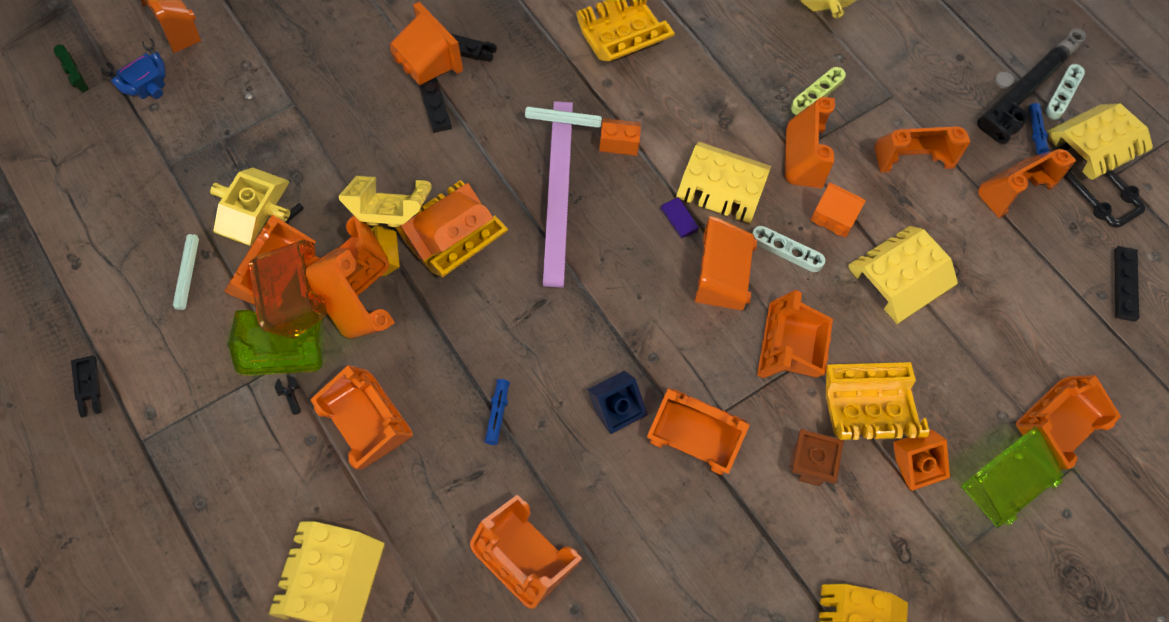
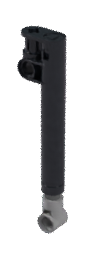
M1077 28L1072 29L1059 45L1043 57L977 120L978 127L1000 144L1008 143L1010 136L1018 133L1029 118L1028 113L1019 105L1050 77L1072 53L1079 49L1086 38L1085 32Z

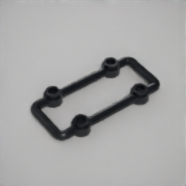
M1065 142L1051 151L1058 149L1068 150L1071 146ZM1072 167L1063 177L1094 208V216L1100 220L1105 219L1112 227H1122L1145 211V204L1138 198L1139 189L1133 185L1127 186L1112 170H1107L1105 175L1121 191V199L1127 203H1133L1137 207L1118 220L1111 215L1112 206L1107 202L1100 203L1072 174Z

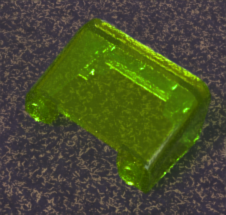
M311 306L304 309L301 321L260 323L258 314L252 310H236L228 341L235 371L241 375L250 376L314 372L321 369L324 351L323 306Z
M1033 427L976 472L961 487L994 525L999 528L1004 523L1009 526L1018 519L1016 514L1050 486L1054 489L1063 482L1061 477L1064 474L1042 433L1036 427Z

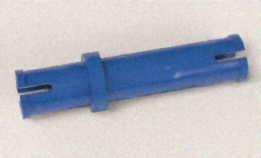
M1033 103L1028 107L1033 130L1032 140L1035 142L1036 153L1040 155L1049 152L1047 143L1048 133L1044 128L1041 105Z
M497 379L494 397L491 398L492 408L484 440L489 445H498L504 409L508 405L507 394L510 382L505 379ZM500 394H502L499 408H497ZM497 415L495 430H493L495 416Z

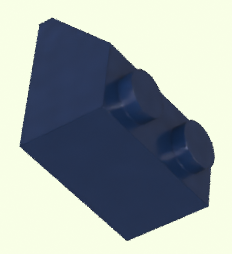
M622 371L587 389L594 409L610 434L648 415L637 381L626 371Z

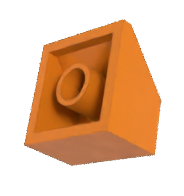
M603 118L599 152L637 156L641 122Z
M830 182L814 211L811 221L815 222L818 226L833 231L836 235L846 238L866 200Z
M929 430V436L925 438L907 437L893 442L895 461L911 491L950 478L947 439L934 430Z

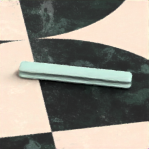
M526 107L525 117L530 119L591 127L601 126L602 118L597 115Z
M188 234L186 236L173 301V307L176 310H184L186 308L199 238L195 234Z

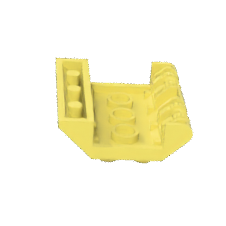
M1121 103L1099 105L1047 130V139L1055 147L1067 142L1087 161L1082 172L1092 180L1105 174L1107 170H1113L1133 160L1135 155L1140 156L1152 150L1153 147L1148 127Z
M698 142L683 175L676 198L679 197L680 200L684 201L688 189L691 188L687 202L691 203L696 189L703 191L698 206L703 207L707 194H709L705 209L721 214L725 202L728 201L724 213L726 216L730 214L733 202L738 203L740 207L737 210L736 219L740 220L744 207H746L747 210L743 222L751 224L771 166Z
M355 176L341 192L339 200L360 222H367V225L385 223L390 227H399L419 212L432 189V185L429 181L416 180V188L412 195L376 193V177Z
M908 226L902 232L897 233L896 238L891 237L867 252V257L861 256L858 260L856 259L848 265L850 271L857 279L860 278L863 272L887 299L888 304L884 310L896 324H899L958 284L952 259L924 229Z
M314 521L299 522L296 533L300 535H295L293 541L302 544L301 549H290L289 555L292 557L287 558L281 578L285 580L279 581L278 584L279 587L287 591L285 595L274 596L273 601L280 604H272L269 615L286 620L290 617L307 622H361L385 543L358 531Z

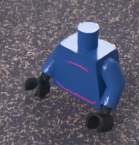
M149 38L152 43L151 47H146L144 42H142L143 48L149 51L151 55L145 53L115 72L116 75L113 72L114 66L111 63H106L107 67L111 70L110 72L105 71L101 67L102 75L110 77V81L121 93L138 96L141 99H145L150 95L158 99L163 95L161 88L165 86L163 81L166 76L165 64L160 54L154 49L155 43L153 39Z

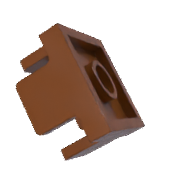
M800 429L797 443L792 451L789 466L792 468L791 472L799 474V481L815 486H820L823 482L835 484L838 478L844 440Z

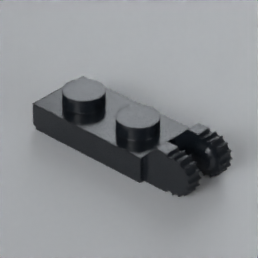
M451 34L459 43L460 55L462 57L487 62L493 60L494 56L492 53H495L497 50L495 44Z
M92 355L71 360L74 395L79 415L82 418L87 417L88 410L85 401L91 399L94 413H102L96 357Z

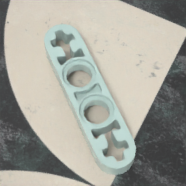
M1073 64L1067 69L1045 109L1047 117L1057 120L1065 112L1085 74L1083 67ZM1064 83H1069L1072 88L1066 87ZM1058 95L1064 96L1066 100L1059 99ZM1055 106H1058L1057 111H1054Z
M758 226L753 230L752 234L754 239H757V246L811 272H819L823 268L826 260L820 252L764 226ZM760 234L764 235L762 238H758ZM780 241L784 244V247L777 248L774 242ZM799 250L802 256L796 257L792 254V251ZM814 259L818 261L816 265L813 264Z

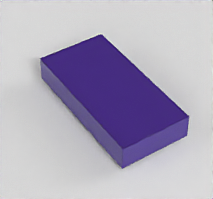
M679 197L661 206L662 211L681 239L698 231L699 226Z

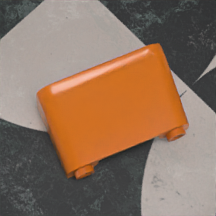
M821 97L788 122L785 151V179L788 183L823 188L834 164V151L827 145L819 144V132L824 133L828 117L835 108V98Z
M961 127L899 129L878 138L874 148L880 172H890L892 164H897L899 161L898 155L932 154L933 161L940 160L945 164V169H954L970 144V139L967 131Z
M1063 149L1026 158L984 181L978 189V194L996 216L1001 218L1008 213L1009 206L1018 194L1027 188L1029 180L1035 187L1039 184H1045L1050 190L1057 186L1076 162V159Z
M272 215L252 244L224 292L271 312H274L276 309L280 311L286 301L283 299L284 293L298 271L297 265L306 257L314 254L316 249L313 246L316 241Z
M353 215L346 223L347 232L352 237L339 248L349 249L356 261L354 272L345 278L358 296L389 269L390 264L386 253L369 225H367V222H360ZM308 256L297 265L302 296L326 311L304 276L306 268L320 258Z
M709 216L703 238L704 249L695 302L743 311L745 304H749L751 299V292L748 291L752 252L756 250L757 239H754L753 234L717 217Z
M336 248L310 264L306 268L304 276L339 332L346 338L355 339L383 331L395 324L390 314L383 309H376L372 312L366 311L345 278L354 272L356 261L349 249Z
M348 365L310 399L315 406L314 411L320 417L331 418L352 449L348 452V462L355 469L366 468L407 442L413 436L411 428L381 385L366 369Z
M1096 375L1069 376L1057 382L1015 425L1020 433L1057 468L1068 470L1073 468L1078 460L1073 451L1095 429L1109 430L1113 428L1115 423L1121 418V415Z
M668 388L647 438L651 439L650 443L662 448L663 445H669L701 459L712 466L711 470L713 472L723 475L724 472L729 474L750 423L676 389Z
M517 494L480 522L470 541V548L476 557L526 607L534 609L579 565L583 558L576 550L568 546L558 551L528 521L530 507Z

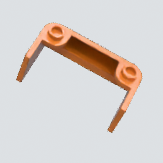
M140 0L143 6L148 5L161 24L173 53L201 41L194 23L196 17L191 9L188 10L182 0Z

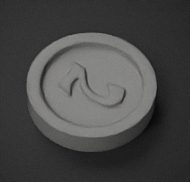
M1000 72L995 77V83L999 87L1007 89L1013 85L1014 78L1010 73Z

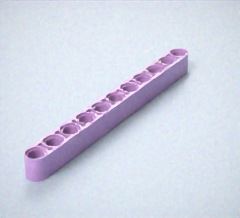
M554 101L553 110L572 112L573 102ZM552 122L543 287L559 288L564 287L572 124Z

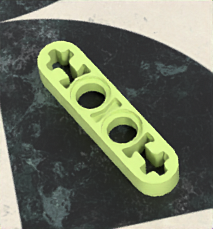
M839 67L830 69L793 100L792 112L797 115L817 99L827 97L843 83L846 76L845 71ZM820 84H826L829 88L823 89ZM808 94H815L817 98L811 99Z

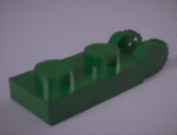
M56 45L53 49L54 53L60 59L61 66L66 74H70L68 80L74 88L78 87L82 93L87 91L89 88L71 54L64 45Z

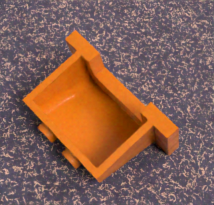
M420 2L413 4L415 18L390 43L391 54L396 63L401 64L405 73L410 74L419 85L451 69L456 74L462 72L463 66L458 41Z
M466 183L399 227L421 261H424L431 255L443 252L492 220L493 217L489 210L481 204L469 183Z
M797 290L769 303L757 376L764 379L784 370L816 378L825 375L833 318L802 303V293Z

